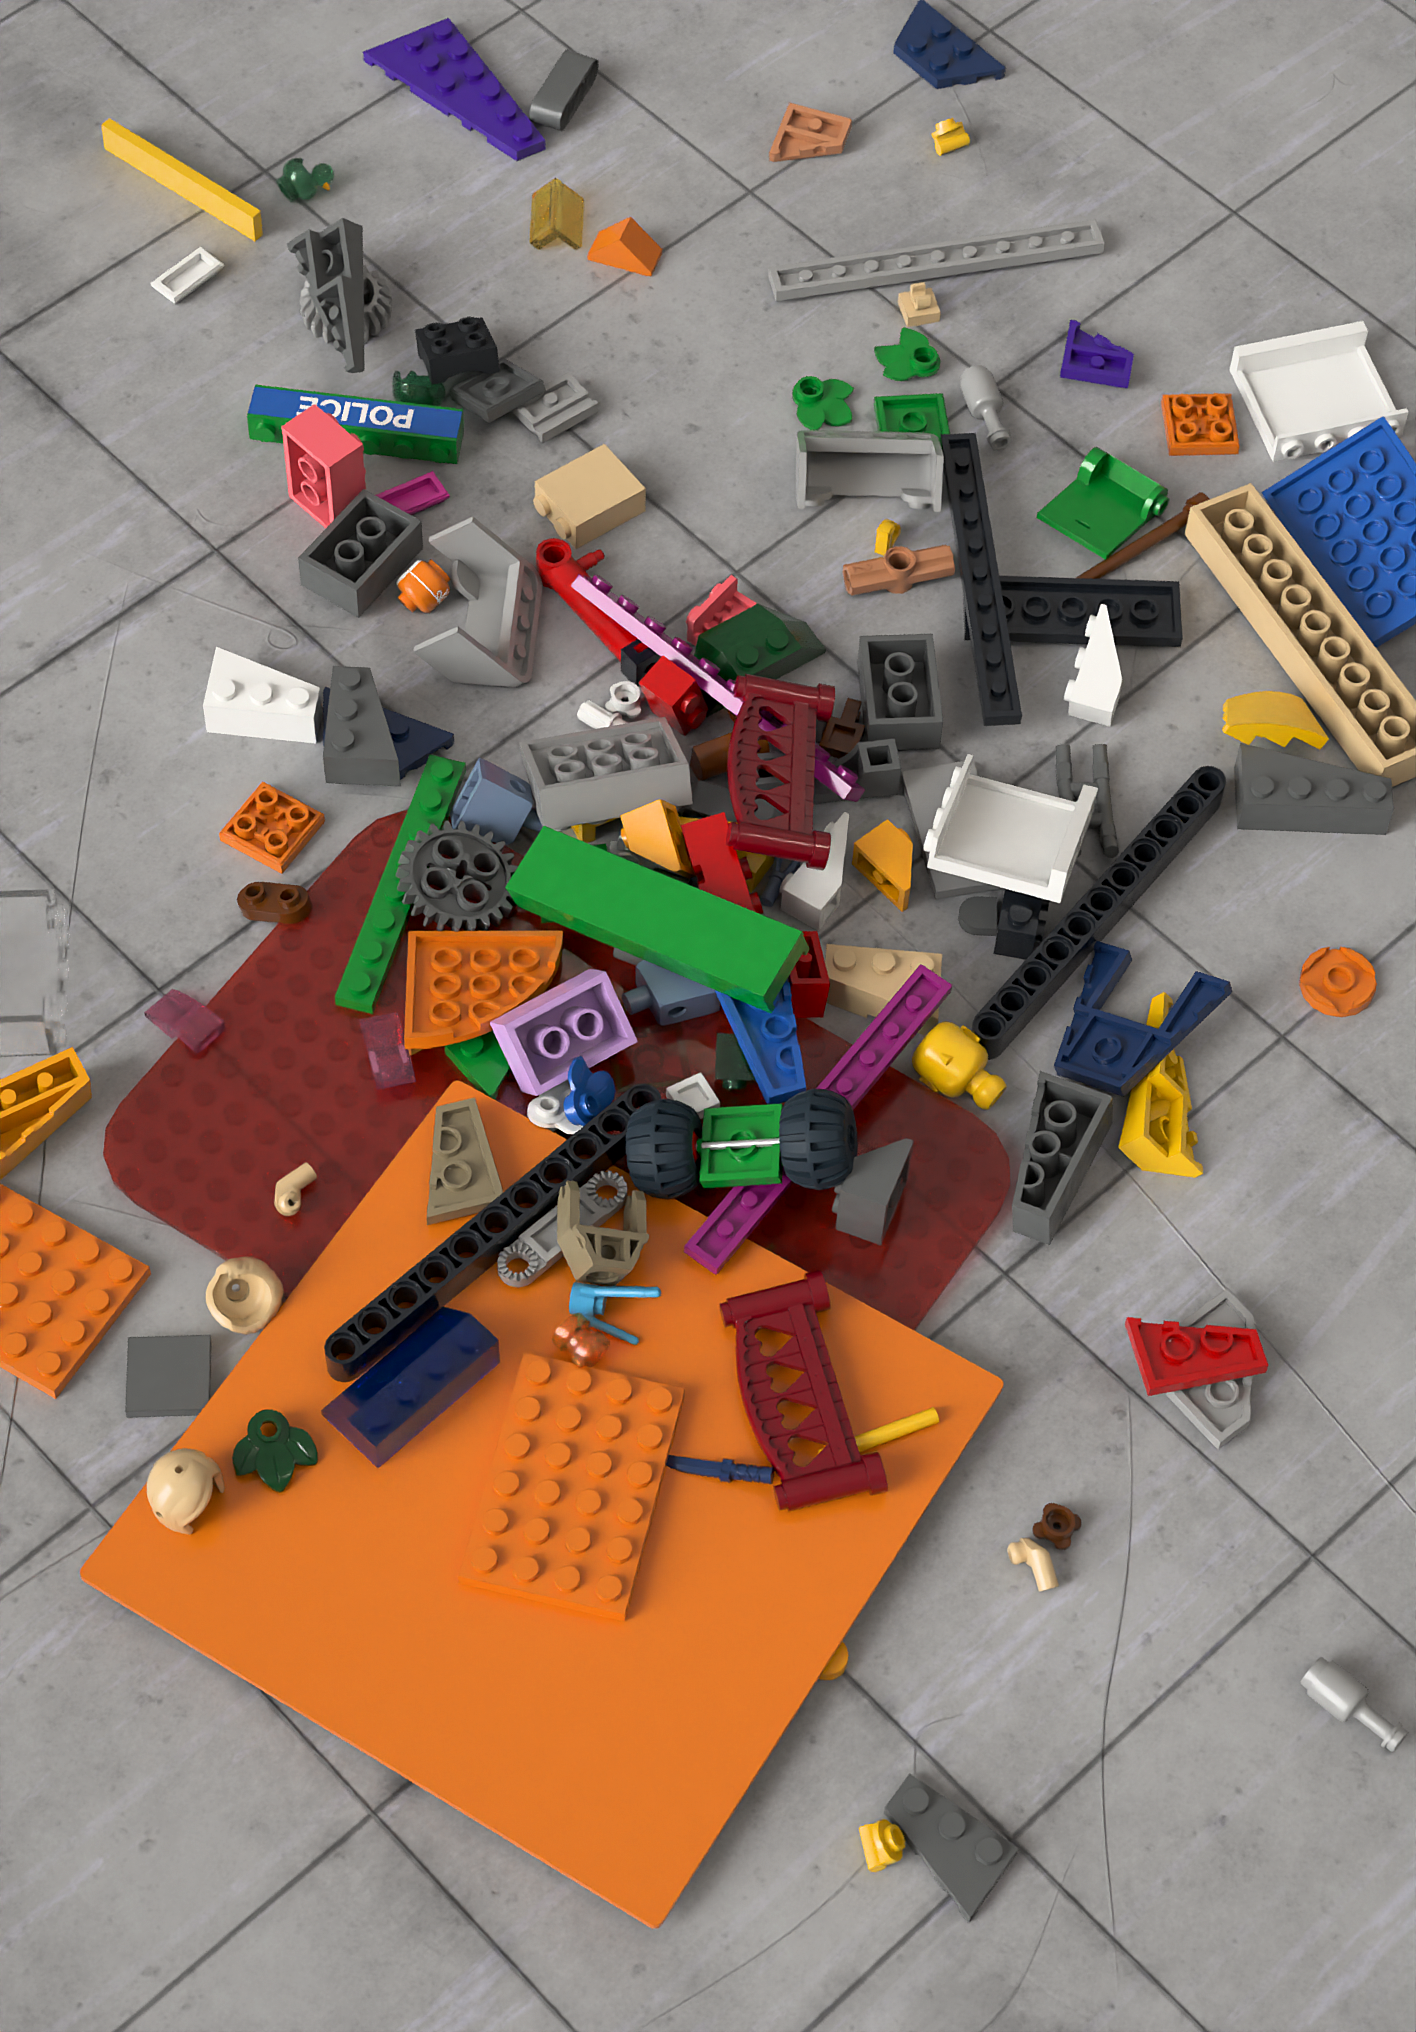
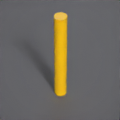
M932 1407L854 1436L859 1453L939 1423V1417L935 1408Z

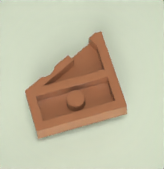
M789 102L770 149L769 161L778 162L842 153L852 128V119Z

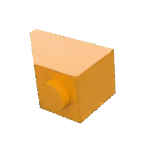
M659 799L620 815L624 827L621 829V837L625 846L630 851L689 879L696 876L675 805Z
M887 819L854 842L852 865L903 912L908 908L913 842L906 831L897 828Z

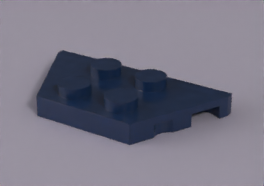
M924 0L917 2L894 43L893 54L935 89L949 88L957 84H975L977 77L993 75L995 80L1005 77L1006 67Z
M325 687L323 690V750L330 688ZM383 708L399 761L400 780L406 777L409 771L418 769L426 764L430 754L442 747L447 750L453 746V733Z

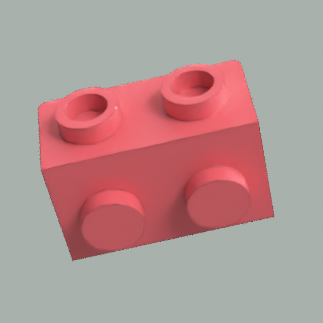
M730 575L722 584L718 583L715 585L708 599L701 606L697 605L690 611L686 619V624L688 625L687 641L696 646L698 635L757 604L737 591L738 579Z

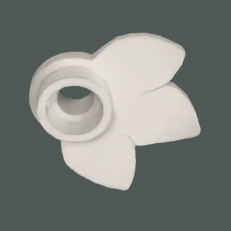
M569 1080L540 1094L539 1097L529 1103L527 1115L533 1124L551 1131L559 1129L571 1135H574L583 1127L581 1125H573L567 1119L564 1112V1099L571 1092Z

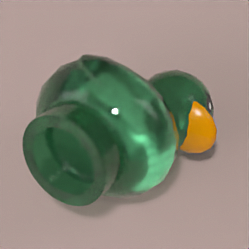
M292 158L284 164L282 176L276 180L280 191L290 202L295 201L297 198L309 200L316 195L318 186L323 187L325 190H330V184L334 179L332 167L326 163H319L313 167L310 174L303 165L304 160L302 158Z

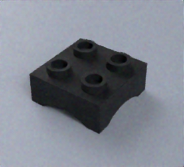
M464 317L458 322L448 324L431 323L424 328L415 329L418 355L426 366L432 385L444 383L454 375L464 372L477 371L485 374L500 372L497 346L482 317Z

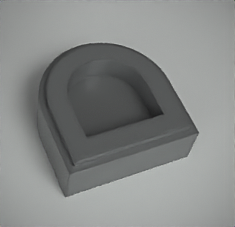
M975 896L966 899L959 909L958 922L961 928L972 935L996 936L998 929L997 897Z

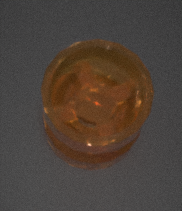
M580 1312L568 1317L557 1328L552 1338V1343L561 1351H569L572 1355V1362L579 1369L583 1366H594L605 1355L610 1346V1340L601 1332H594L590 1329V1321Z

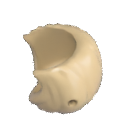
M244 1256L231 1258L217 1267L215 1276L207 1286L206 1303L212 1316L219 1324L233 1332L248 1335L263 1329L278 1313L284 1291L281 1280L268 1264L255 1257ZM238 1284L237 1289L233 1290L232 1286Z
M182 1448L163 1455L153 1465L147 1480V1497L156 1518L172 1531L190 1535L193 1532V1528L189 1526V1523L197 1518L206 1508L212 1495L213 1484L219 1489L220 1493H223L225 1490L221 1470L212 1458L196 1449Z

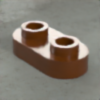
M253 882L245 886L237 896L239 908L243 916L249 920L294 924L304 920L312 910V902L306 889L299 885Z

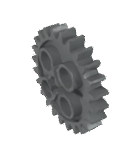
M447 820L444 822L442 831L434 824H430L427 834L419 830L414 841L408 840L405 850L402 851L398 861L400 865L398 866L396 877L400 878L397 891L406 892L402 900L403 904H415L411 913L412 916H417L421 913L425 915L423 922L425 927L434 921L438 923L437 931H443L446 926L451 927V931L458 932L460 928H464L465 931H475L476 926L480 931H488L490 923L498 927L503 917L508 918L515 905V901L505 887L518 866L511 865L514 858L513 853L502 854L505 846L504 841L496 844L491 842L493 837L492 831L483 837L479 835L480 827L477 824L473 827L472 831H467L464 821H460L458 828L453 829ZM440 854L448 855L452 859H445ZM476 867L485 869L487 873L479 871ZM429 885H436L441 890H435L431 888ZM465 898H471L477 903H470Z

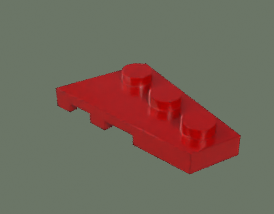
M1126 1318L1125 1327L1148 1396L1267 1372L1269 1365L1256 1329L1206 1325L1204 1328L1179 1326V1322L1164 1321L1163 1324L1141 1322V1318Z

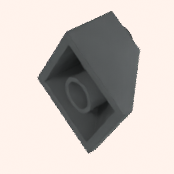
M905 1138L854 1157L852 1173L845 1178L844 1182L835 1186L834 1189L837 1196L832 1212L837 1213L836 1230L878 1245L882 1244L908 1182L913 1140Z

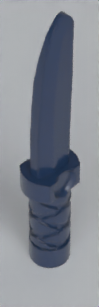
M668 1455L666 1463L668 1467L693 1475L720 1478L721 1482L731 1483L734 1479L772 1484L774 1480V1467L735 1464L733 1459L723 1458L722 1462Z

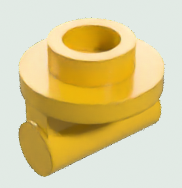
M954 118L936 124L937 131L931 134L938 155L970 144V138L964 130L962 121L955 123Z
M881 1819L873 1824H866L859 1828L869 1872L881 1871L887 1865L902 1859L905 1839L897 1825L891 1824L886 1819Z

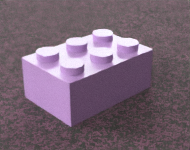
M594 969L586 970L490 1022L521 1092L535 1096L568 1080V1071L574 1058L582 1056L588 1068L638 1042L606 971Z

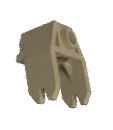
M567 1180L566 1186L560 1187L557 1202V1242L576 1282L616 1286L633 1270L643 1246L649 1239L646 1228V1198L644 1192L633 1190L632 1196L626 1197L624 1231L581 1225L580 1190L577 1182Z

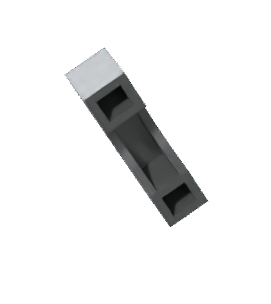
M895 738L858 742L848 754L831 762L837 768L840 765L848 768L859 777L856 783L865 789L860 799L898 795L901 765ZM782 751L759 753L757 755L760 759L768 761L786 754ZM764 769L756 770L760 777L759 781L756 782V786L759 789L769 790L784 785L782 781ZM814 777L813 804L847 801L843 800Z

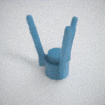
M574 1282L570 1294L569 1313L579 1315V1325L594 1327L618 1339L637 1345L639 1339L636 1336L598 1320L595 1316L596 1314H604L607 1297H660L661 1291L659 1287L599 1286Z

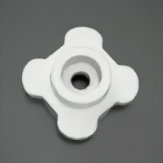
M622 681L610 687L611 698L605 704V709L608 712L627 715L630 718L638 717L641 714L639 706L640 702L645 699V695L640 687L629 681Z

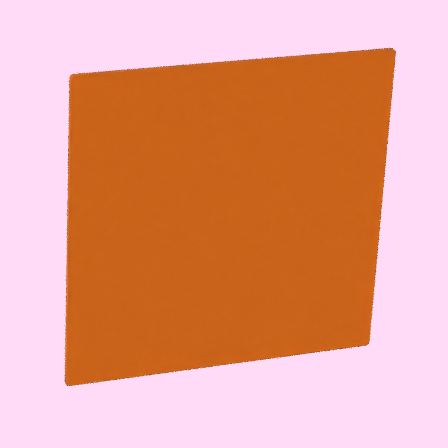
M454 1081L291 1292L278 1313L262 1330L171 1451L182 1448L196 1449L212 1458L221 1470L225 1487L224 1492L220 1493L219 1489L213 1484L210 1501L204 1511L189 1523V1526L193 1528V1532L188 1535L172 1531L156 1518L148 1501L146 1482L81 1567L80 1576L85 1583L635 1919L650 1928L656 1929L664 1923L1003 1389V1381L996 1375L826 1282L831 1309L818 1312L816 1315L854 1436L932 1407L935 1408L939 1417V1423L860 1452V1455L873 1451L879 1452L886 1474L888 1492L871 1496L869 1491L790 1512L787 1509L779 1511L773 1486L781 1484V1479L775 1471L772 1484L734 1479L729 1483L721 1482L720 1478L684 1473L666 1465L625 1621L459 1583L458 1575L524 1352L685 1388V1395L669 1455L722 1462L723 1458L733 1459L735 1464L772 1467L755 1438L744 1409L736 1368V1329L733 1326L724 1327L719 1303L726 1302V1299L802 1280L804 1279V1274L809 1272L746 1239L719 1273L715 1275L684 1253L686 1243L708 1217L674 1198L661 1199L644 1193L646 1198V1228L649 1239L643 1246L633 1270L616 1286L659 1287L661 1296L646 1298L607 1297L604 1314H596L595 1316L598 1320L636 1336L639 1339L637 1345L618 1339L594 1327L579 1325V1315L569 1313L570 1294L576 1280L564 1256L532 1283L524 1287H512L505 1284L499 1277L496 1262L357 1379L351 1382L336 1381L327 1371L324 1350L327 1338L478 1214L427 1225L426 1216L429 1201L436 1107L475 1098L503 1192L567 1140L547 1128L533 1124L529 1118L462 1081ZM584 1154L578 1157L581 1159H590L592 1156ZM614 1165L605 1171H612L614 1174L616 1172L620 1177L624 1178L627 1184V1196H632L633 1190L640 1191L634 1185L629 1173ZM555 1178L549 1180V1182L556 1184L563 1182V1180ZM609 1185L602 1186L596 1191V1194H598V1197H602V1200L604 1198L607 1200L609 1198L614 1199V1196H617L618 1193L616 1188ZM522 1203L518 1206L530 1208L534 1205L532 1203ZM625 1205L599 1227L624 1231ZM495 1227L489 1231L499 1233L504 1231V1229ZM463 1252L458 1256L463 1258H469L474 1256L475 1254L471 1252ZM517 1258L511 1260L506 1268L508 1267L509 1271L511 1270L513 1273L517 1272V1274H520V1272L524 1273V1270H528L530 1265L524 1259ZM433 1277L428 1281L432 1283H440L445 1279L441 1277ZM403 1302L398 1305V1307L404 1309L414 1306L410 1302ZM378 1327L367 1330L370 1334H379L383 1331L382 1328ZM761 1329L755 1335L762 1342L760 1352L766 1357L775 1355L793 1337L768 1329ZM341 1353L337 1355L335 1358L339 1360H347L351 1358L353 1355L350 1353ZM771 1365L766 1370L767 1375L773 1378L771 1389L776 1393L785 1392L804 1373L780 1365ZM783 1401L777 1406L778 1411L784 1415L782 1425L789 1430L797 1428L814 1410V1408L790 1401ZM267 1409L283 1414L289 1426L305 1430L311 1436L318 1453V1460L315 1465L304 1466L295 1464L291 1480L281 1493L267 1486L260 1478L257 1470L244 1476H237L233 1466L232 1456L234 1448L240 1440L248 1435L249 1421L256 1413ZM266 1423L262 1425L261 1432L266 1437H272L276 1434L277 1429L273 1424ZM793 1438L788 1443L789 1448L795 1451L793 1462L799 1467L807 1466L819 1454L818 1450L826 1447V1445L802 1438Z

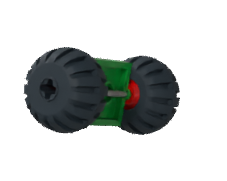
M819 1088L796 1094L784 1106L782 1104L704 1109L703 1128L699 1115L691 1106L677 1100L658 1099L644 1104L633 1112L626 1132L627 1165L634 1185L645 1194L661 1199H673L686 1195L700 1183L703 1188L782 1184L783 1166L787 1176L794 1183L809 1189L824 1190L838 1186L852 1173L854 1157L857 1156L858 1151L857 1127L851 1104L844 1096L831 1090Z

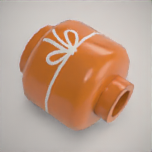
M430 559L428 562L417 560L398 578L397 586L402 593L397 598L412 613L417 608L423 613H430L449 595L450 587L448 582L451 579L433 560Z

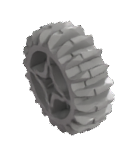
M363 265L364 304L368 301L370 302L368 306L364 305V342L367 343L369 335L378 337L380 329L387 327L388 319L391 318L392 295L385 279L380 278L377 271L369 272L366 265ZM305 280L304 289L301 290L299 296L300 315L302 320H304L306 329L312 330L315 338L323 336L327 344L335 340L331 330L325 328L308 292L310 285Z

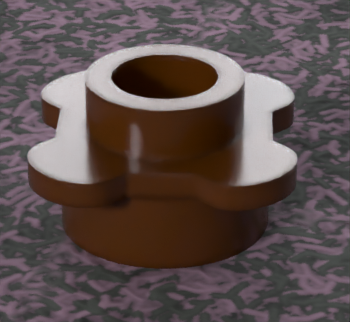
M1049 1503L1044 1506L1042 1519L1033 1525L1032 1531L1037 1539L1045 1538L1054 1543L1056 1549L1066 1550L1071 1545L1070 1538L1074 1531L1081 1528L1082 1521L1077 1514H1073L1067 1507L1056 1503ZM1059 1524L1061 1528L1055 1529L1053 1525Z

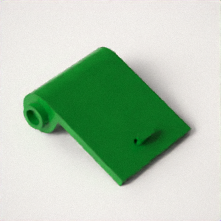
M1094 447L1084 458L1077 478L1037 513L1036 518L1106 560L1155 515L1161 516L1166 510L1170 498L1167 497L1168 489L1099 447Z

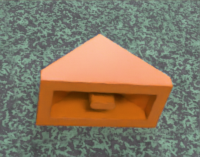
M630 216L598 232L587 255V260L651 277L662 255V248Z

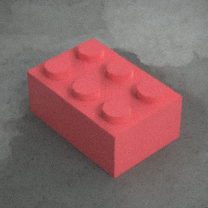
M313 404L282 426L289 497L323 527L327 528L363 489L366 490V471L363 459L364 446L358 436L354 433H348L342 428L332 414L325 413L317 405Z

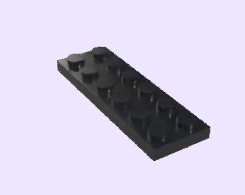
M999 576L1010 642L1088 644L1090 637L1085 636V631L1090 615L1097 616L1100 605L1103 604L1107 606L1115 645L1181 647L1183 636L1179 581ZM963 595L964 640L971 641Z

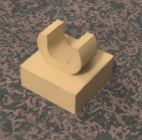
M925 282L911 284L910 291L899 293L898 305L907 327L940 322L941 312L932 288H926Z

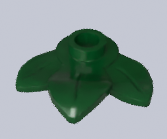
M270 1409L262 1410L251 1418L247 1429L248 1435L236 1444L232 1456L237 1476H244L257 1470L263 1482L278 1493H281L291 1480L295 1464L310 1466L315 1465L318 1460L317 1449L311 1436L303 1429L289 1426L283 1414ZM266 1423L273 1424L277 1429L276 1434L272 1437L264 1436L261 1432L262 1425Z

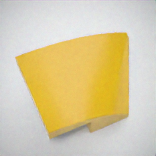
M1278 691L1252 692L1229 698L1223 704L1224 714L1222 719L1226 721L1222 727L1223 732L1247 745H1250L1255 737L1259 736L1285 748L1291 739L1296 737L1320 750L1329 740L1304 700L1293 694Z

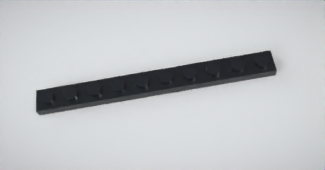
M976 433L942 434L940 446L944 455L943 468L984 726L1021 724L1022 712Z

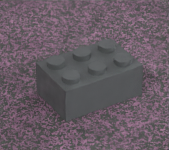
M363 489L298 557L301 586L359 618L423 549L422 521Z
M933 633L860 636L857 666L863 724L865 725V742L895 738L897 750L940 749L943 715Z

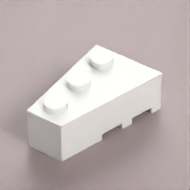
M216 647L203 703L207 732L317 743L322 719L320 687Z

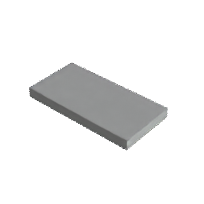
M972 760L970 774L978 776L974 761ZM964 761L901 771V783L935 899L1003 889L998 886L927 868L930 852L924 851V844L928 830L933 829L937 809L942 807L943 797L946 788L950 787L955 767L962 768Z

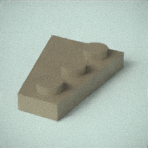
M475 1098L437 1106L426 1216L427 1225L479 1213L503 1193Z

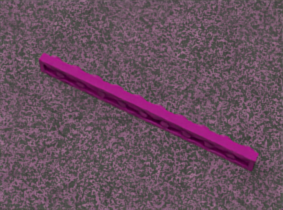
M580 574L571 585L572 588L659 656H665L695 678L700 688L733 714L738 715L743 702L740 701V698L733 696L734 680H724L718 675L720 669L715 664L705 658L699 660L691 654L693 648L688 643L678 637L672 639L664 633L666 627L661 622L651 616L643 617L637 612L639 605L624 595H621L620 598L610 591L613 585L597 574L593 578ZM768 711L759 712L762 721L758 725L762 730L772 731L787 726L785 723H779ZM815 744L814 777L843 800L858 802L865 792V789L856 783L859 777L842 765L837 768L828 761L830 754Z
M920 964L816 1089L831 1090L844 1096L854 1110L951 993L952 985ZM784 1166L782 1184L734 1186L686 1243L684 1253L717 1275L792 1185L793 1181L787 1176Z

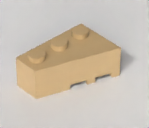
M827 944L825 964L830 987L826 1003L865 1018L868 1015L876 1017L920 964L941 977L942 954ZM939 1007L918 1031L919 1034L925 1037L938 1024Z

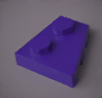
M1070 319L1060 378L1128 389L1134 353L1121 346L1112 344L1109 339L1099 333L1094 338L1080 330L1081 323Z

